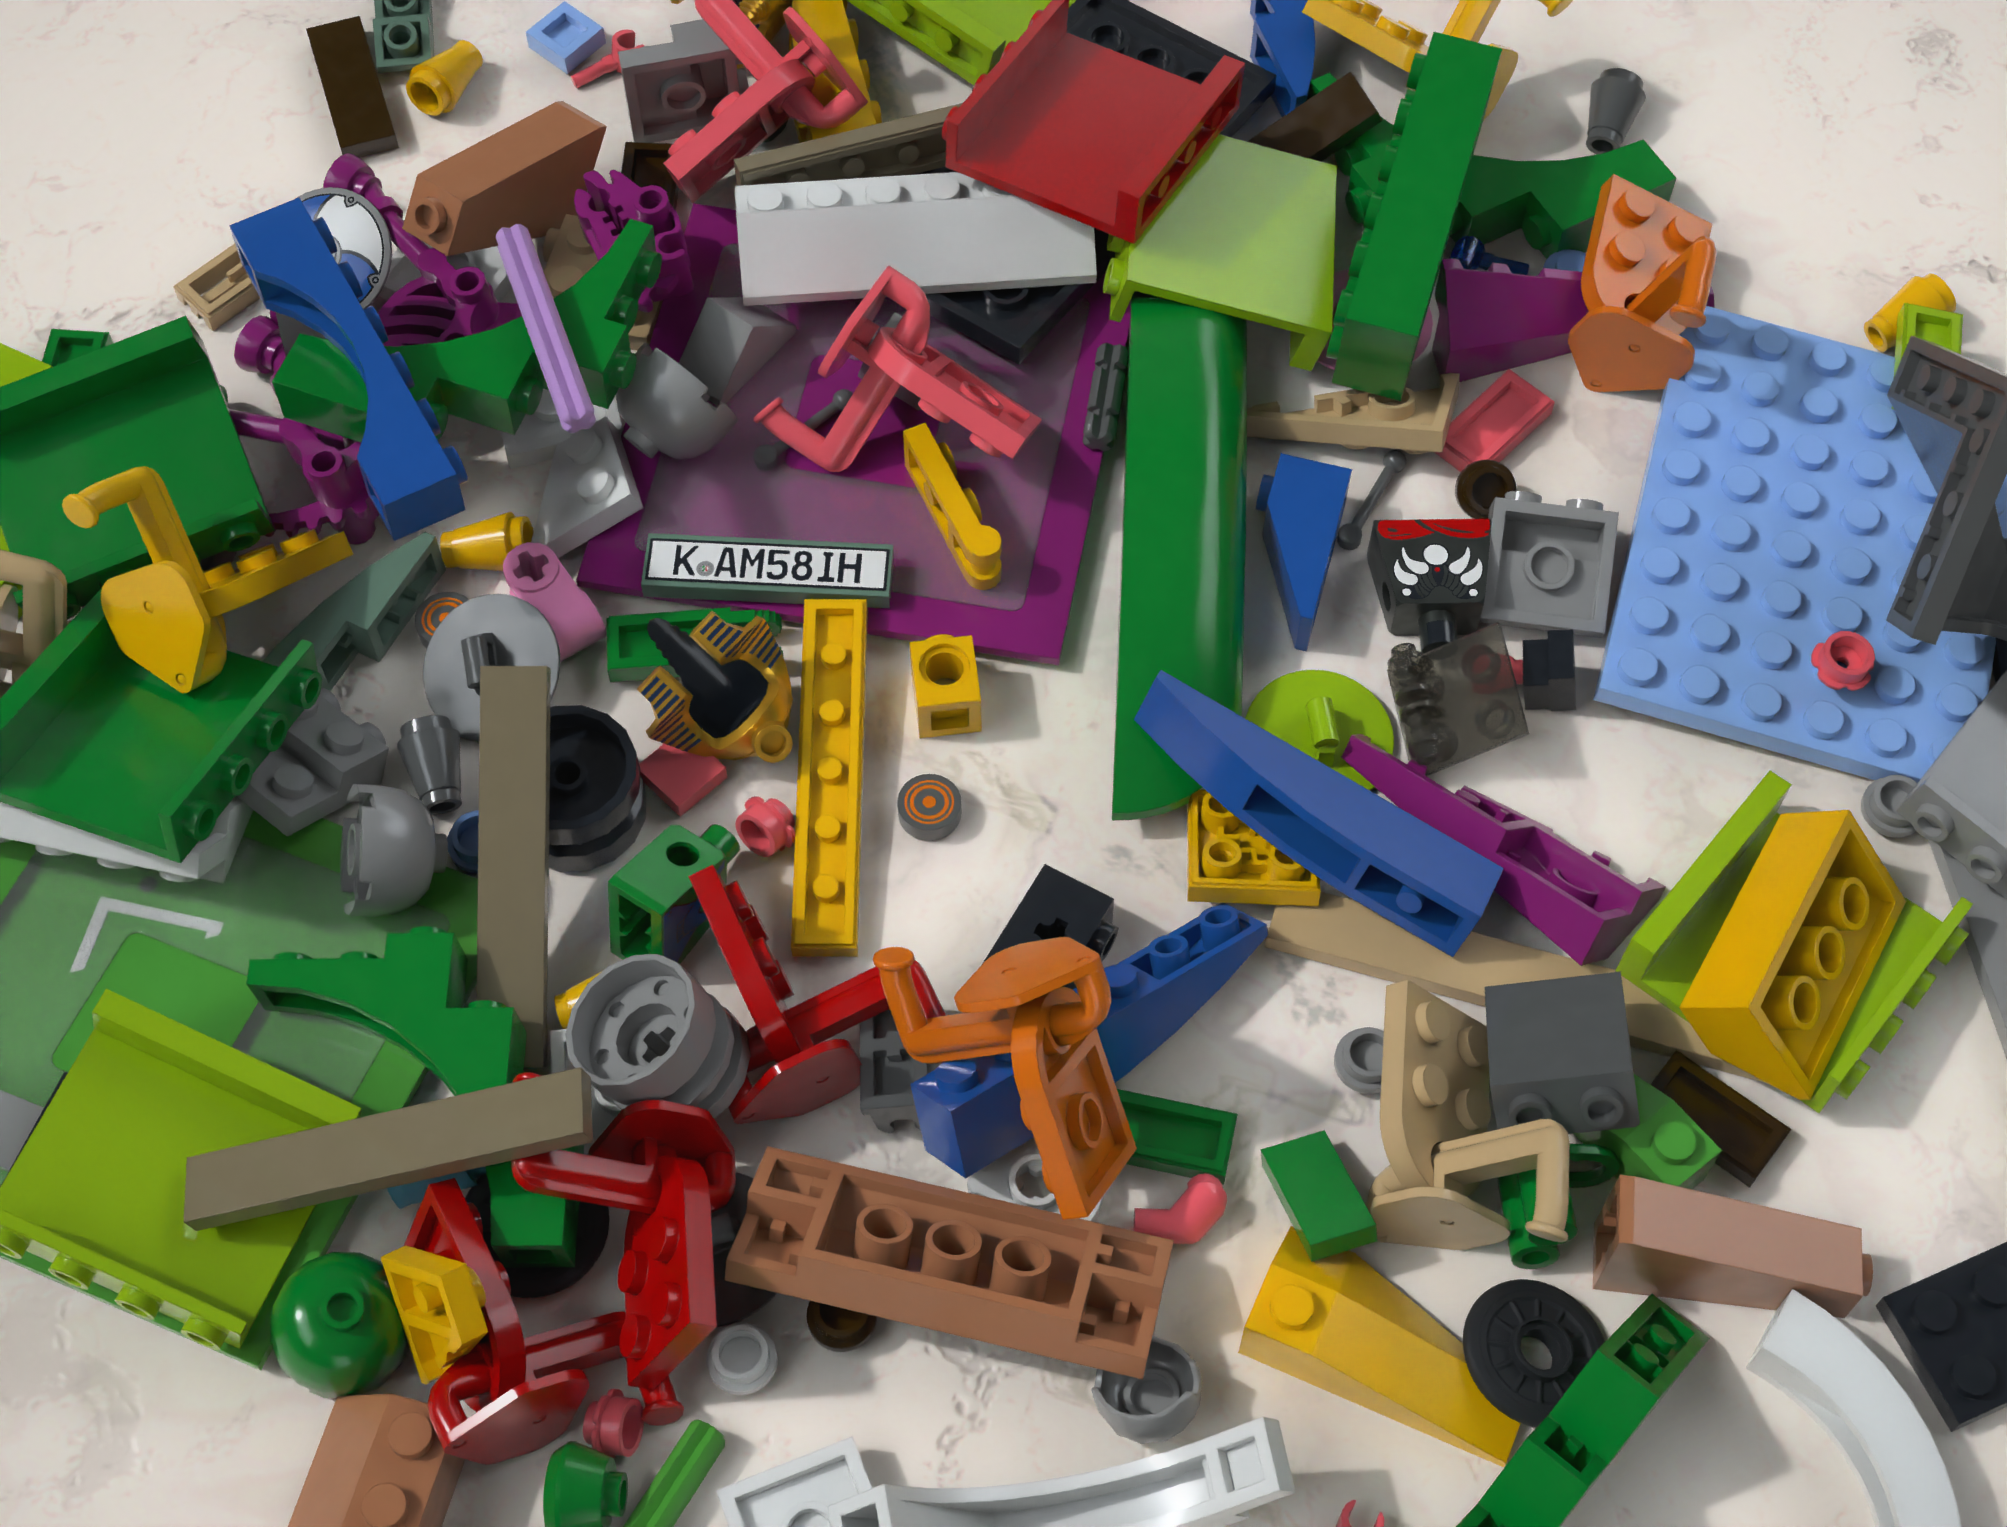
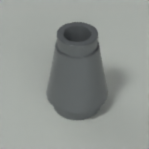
M1610 68L1603 71L1599 79L1592 83L1588 137L1586 140V146L1591 152L1595 154L1606 153L1620 148V145L1623 143L1646 99L1643 81L1636 73L1622 68Z
M442 715L423 716L406 722L400 728L401 739L397 743V749L419 799L431 812V815L445 814L458 809L462 805L460 796L459 731L452 728L448 717Z

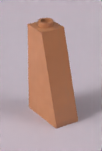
M564 101L554 102L417 174L402 229L446 256L498 246L495 238L498 230L502 227L510 228L516 223L528 228L531 239L546 236L550 228L560 229L566 214L577 216L574 204L575 191L583 189L587 192L583 175L594 170L607 126Z
M1620 1175L1594 1222L1593 1289L1648 1296L1654 1294L1656 1297L1777 1310L1790 1291L1794 1289L1825 1309L1833 1317L1845 1318L1863 1296H1868L1872 1286L1873 1262L1870 1254L1862 1253V1228L1636 1176Z

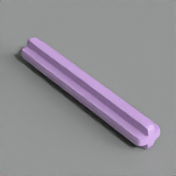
M517 223L510 228L502 227L496 233L497 247L562 428L569 433H576L581 429H590L596 421L594 408L528 228Z

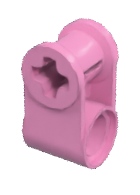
M527 542L516 546L507 554L503 563V573L510 587L509 595L527 601L546 617L558 641L560 662L607 636L605 625L588 595L581 588H578L555 552L548 546L541 543Z

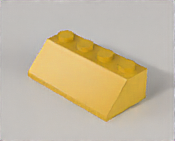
M1850 810L1784 813L1780 815L1679 1007L1711 1054L1799 1100H1811L1906 903L1902 893Z

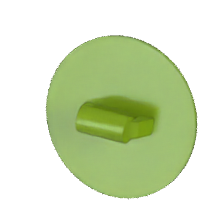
M1302 670L1283 675L1270 682L1256 695L1245 719L1368 790H1372L1375 786L1341 758L1351 735L1363 734L1371 738V743L1393 756V729L1382 704L1363 685L1335 672Z

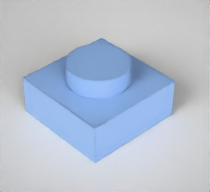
M565 1L526 31L529 48L566 74H569L606 44L604 28Z

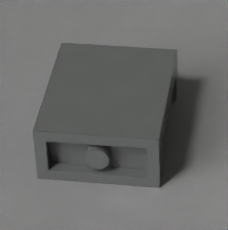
M1621 971L1485 987L1490 1089L1497 1129L1540 1119H1551L1560 1123L1568 1134L1632 1128L1640 1124Z

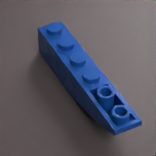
M1160 670L1134 721L1180 768L1228 811L1283 854L1338 891L1454 957L1482 917L1503 872V867Z
M1221 903L1204 910L1197 918L1171 933L1154 939L1147 947L1118 964L1104 968L1110 985L1112 1002L1107 1018L1097 1027V1031L1115 1083L1174 1035L1231 978L1268 936L1267 924L1226 903ZM1011 1053L943 1062L934 1071L910 1084L925 1151L965 1179L1034 1137L1032 1131L1027 1129L1022 1120L1020 1110L1021 1098L1014 1078Z

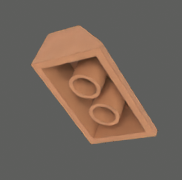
M394 1394L339 1396L336 1398L288 1527H442L465 1459L444 1452L430 1421L428 1403Z

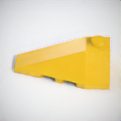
M1290 1226L1269 1267L1244 1326L1238 1353L1504 1467L1521 1423L1500 1412L1478 1389L1465 1361L1463 1343L1356 1253L1348 1250L1311 1262L1294 1227Z

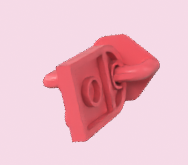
M695 0V8L701 18L757 81L741 95L738 91H734L723 98L711 113L714 119L698 133L692 129L681 135L669 148L668 153L671 157L663 164L678 188L693 204L735 167L734 159L748 156L789 118L820 129L836 128L847 122L868 101L828 46L792 7L789 6L783 12V16L790 34L798 44L782 57L733 0ZM821 73L841 91L825 107L811 92L815 84V78Z
M891 266L884 270L851 314L818 369L819 375L828 378L846 363L851 354L870 366L826 438L792 416L781 405L783 403L781 397L776 398L753 418L755 423L761 422L779 440L830 472H841L854 462L901 385L921 398L918 406L925 413L946 424H949L951 419L972 432L969 439L975 446L996 458H1000L1004 453L1013 459L1030 440L1042 419L927 344L930 330V304L925 292L915 282ZM886 296L906 309L896 328H880V326L872 322Z

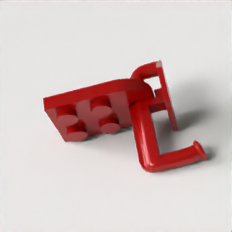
M713 864L688 876L740 993L756 1024L746 1031L751 1055L747 1073L775 1060L777 1063L753 1087L746 1074L745 1082L728 1107L734 1123L745 1124L801 1116L843 1097L860 1086V1066L862 1063L850 1042L845 1039L825 1040L890 1009L881 984L879 968L875 966L788 1009L784 1000L794 996L793 989L779 961L774 959L766 943L769 940L767 932L754 906L749 904L738 881L736 880L726 885ZM914 960L910 969L925 1017L947 1016L924 968L919 962Z
M530 1072L520 1073L514 1077L513 1082L541 1075ZM645 1100L625 1107L591 1145L588 1155L555 1150L511 1160L513 1177L527 1191L630 1210L625 1231L624 1255L618 1271V1287L621 1292L625 1293L626 1319L620 1334V1352L623 1357L627 1358L628 1386L652 1390L717 1327L711 1213L727 1205L735 1192L736 1185L734 1147L710 1112L700 1107L665 1100Z
M455 1178L429 1184L404 1246L407 1245L460 1261L472 1268L479 1277L485 1291L486 1304L481 1308L488 1329V1333L469 1354L462 1356L452 1364L431 1388L427 1405L430 1421L446 1454L483 1465H492L536 1451L556 1440L568 1429L590 1386L585 1372L582 1370L623 1358L620 1352V1334L626 1319V1313L623 1311L612 1312L524 1338L519 1317L510 1296L511 1286L507 1271L503 1264L499 1261H494L483 1239L482 1220L476 1206L471 1202H466ZM669 1375L654 1390L639 1388L645 1404L641 1414V1418L645 1423L654 1426L667 1425L679 1420L683 1416L684 1407L677 1401ZM462 1400L477 1412L468 1419L460 1404Z

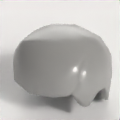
M1153 1336L1143 1380L1097 1369L1095 1385L1091 1391L1100 1415L1117 1435L1140 1444L1167 1441L1184 1431L1195 1417L1200 1406L1202 1379L1196 1361L1191 1359L1185 1350L1178 1344Z

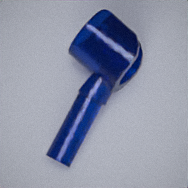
M1465 236L1459 239L1448 258L1459 259L1463 269L1477 270L1481 268L1488 271L1492 263L1507 264L1512 274L1528 275L1529 264L1494 256V254L1485 252L1484 244L1474 236Z

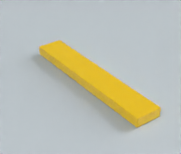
M804 599L791 928L792 957H858L867 599Z

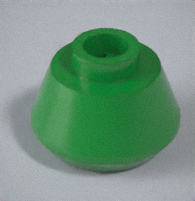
M569 1441L553 1452L548 1463L544 1484L543 1516L545 1527H610L613 1517H623L628 1498V1478L626 1472H617L614 1458L577 1441Z

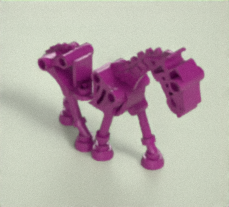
M347 153L341 155L333 162L327 171L323 188L347 189L370 201L383 216L390 232L391 241L422 275L396 291L379 310L378 315L388 336V341L383 343L384 346L398 347L446 342L494 329L522 316L518 303L497 302L492 286L487 282L484 273L479 268L468 266L457 270L448 263L445 254L435 248H429L425 242L403 230V210L392 197L385 196L380 179L375 177L374 171L361 158ZM595 170L586 172L583 178L588 192L583 189H577L575 191L574 204L584 238L592 246L598 261L609 251L630 218L653 225L656 252L662 255V265L655 285L652 288L645 287L638 300V310L650 313L653 310L652 301L657 302L679 297L693 291L694 284L689 269L691 261L679 215L670 204L667 192L663 188L654 185L641 188L616 170H611L609 173L612 184H608L604 177ZM270 310V318L259 315L252 318L243 327L235 344L234 358L240 369L247 372L263 374L274 372L270 382L276 395L272 380L285 360L286 355L276 312ZM229 409L239 436L286 445L292 459L302 466L303 474L317 502L301 508L280 513H269L275 531L266 534L265 537H272L276 530H284L290 538L297 535L300 528L315 529L318 535L321 532L322 524L329 523L338 533L344 531L349 544L359 545L366 543L373 537L376 530L375 520L379 513L367 493L357 460L361 442L287 418L280 419Z

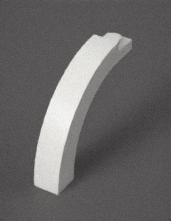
M1792 1289L1775 1311L1745 1369L1758 1375L1786 1394L1826 1432L1844 1456L1858 1480L1871 1510L1875 1527H1961L1958 1505L1945 1464L1929 1429L1907 1393L1883 1362L1852 1331L1825 1309Z
M1260 1417L1177 1449L1100 1470L1040 1481L987 1487L923 1488L884 1483L827 1507L831 1527H1224L1250 1518L1248 1510L1296 1492L1279 1420Z

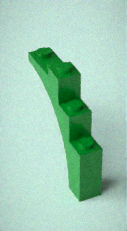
M1329 72L1311 80L1308 100L1337 81V79ZM1383 118L1382 122L1334 153L1336 163L1341 172L1346 176H1350L1345 202L1349 214L1359 224H1364L1372 192H1376L1379 183L1378 175L1386 147L1391 144L1394 135L1392 133L1394 125ZM1644 139L1606 153L1566 160L1514 161L1473 155L1450 237L1461 251L1466 254L1521 228L1529 245L1539 250L1546 259L1553 253L1561 250L1571 249L1585 253L1589 244L1601 186L1613 174L1668 202L1670 201L1677 178Z
M631 218L609 251L576 284L553 298L593 405L609 409L618 389H626L633 378L637 358L635 353H631L628 333L631 331L637 317L638 300L645 287L652 288L655 285L662 265V255L656 252L653 225ZM522 316L494 329L446 342L398 347L384 346L389 355L399 351L404 358L414 381V387L409 389L414 400L418 401L426 398L441 429V434L435 436L437 440L442 437L446 429L449 414L515 435L525 415H532L537 410L543 389L549 390ZM300 333L272 380L284 418L362 442L368 406L367 389L363 379L346 355L328 339Z
M419 926L412 928L409 933H387L384 958L361 951L346 952L341 954L340 958L315 959L302 953L281 952L274 955L273 959L249 960L246 985L264 1010L313 1014L363 1028L407 1051L443 1081L454 1096L512 1083L514 1077L523 1073L527 1032L514 1007H507L503 1003L491 1000H478L469 1003L467 1008H463L468 959L454 932L448 933L441 928L432 926ZM585 1144L560 1150L584 1154ZM511 1161L485 1166L491 1192V1247L504 1267H575L580 1201L536 1194L525 1190L513 1177Z

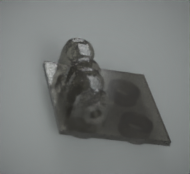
M1499 622L1425 654L1416 651V647L1412 643H1402L1391 649L1392 657L1387 662V673L1408 761L1413 759L1419 765L1427 766L1425 776L1529 735L1505 638Z

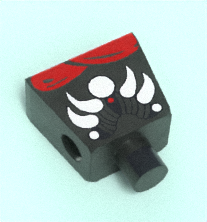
M1491 519L1373 521L1367 550V561L1387 629L1395 636H1420L1421 654L1428 660L1442 661L1454 657L1459 652L1457 635H1471L1477 632L1486 593Z

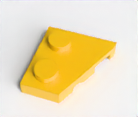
M405 1245L380 1258L421 1382L427 1385L439 1379L459 1358L469 1354L488 1333L481 1308L486 1304V1296L479 1277L466 1263Z

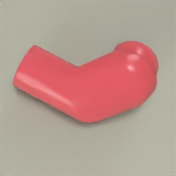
M1198 1174L1190 1179L1187 1183V1190L1170 1209L1134 1208L1133 1231L1174 1240L1173 1244H1194L1199 1242L1224 1214L1227 1195L1222 1183L1211 1174Z

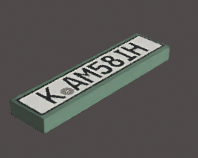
M648 533L641 587L644 597L804 604V599H867V607L890 608L894 545Z

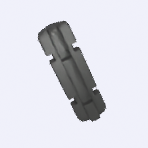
M1103 343L1097 348L1095 370L1093 371L1087 406L1088 412L1083 430V443L1089 449L1098 448L1102 451H1108L1115 445L1116 428L1119 420L1129 354L1126 347L1121 344Z

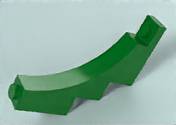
M1651 1294L1599 1347L1549 1415L1525 1439L1480 1501L1456 1527H1561L1710 1338L1654 1294Z

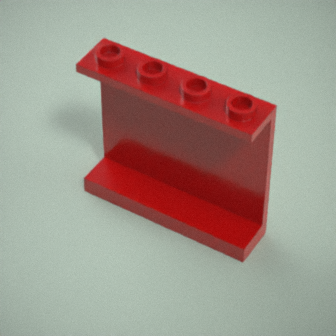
M1052 0L1043 11L1037 10L1034 13L1027 30L1016 42L1011 41L1007 44L1000 61L988 74L983 73L980 75L973 87L972 93L960 107L954 106L949 111L942 128V139L946 141L945 167L1135 244L1239 109L1245 63L1224 55L1202 84H1198L1067 33L1069 0Z

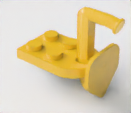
M1308 0L1302 11L1307 16L1410 73L1415 53L1427 55L1429 46L1424 44L1428 34L1402 20L1396 22L1384 15L1380 16L1383 9L1368 0ZM1460 0L1442 34L1478 43L1501 0ZM1573 0L1538 1L1548 8V16L1554 17L1565 10ZM1493 43L1489 44V46L1501 48L1502 52L1484 120L1498 103L1518 62V53L1516 51Z
M146 466L134 467L96 482L78 494H69L63 499L62 503L63 511L67 518L75 525L85 529L93 528L97 525L99 515L127 503L153 564L108 579L101 590V606L121 651L181 693H188L212 681L221 673L227 658L226 628L222 614L267 596L354 555L344 531L319 539L316 530L312 529L279 543L282 548L281 552L277 553L274 543H269L239 555V561L236 562L238 569L236 570L233 569L231 562H227L203 571L164 481L155 470Z

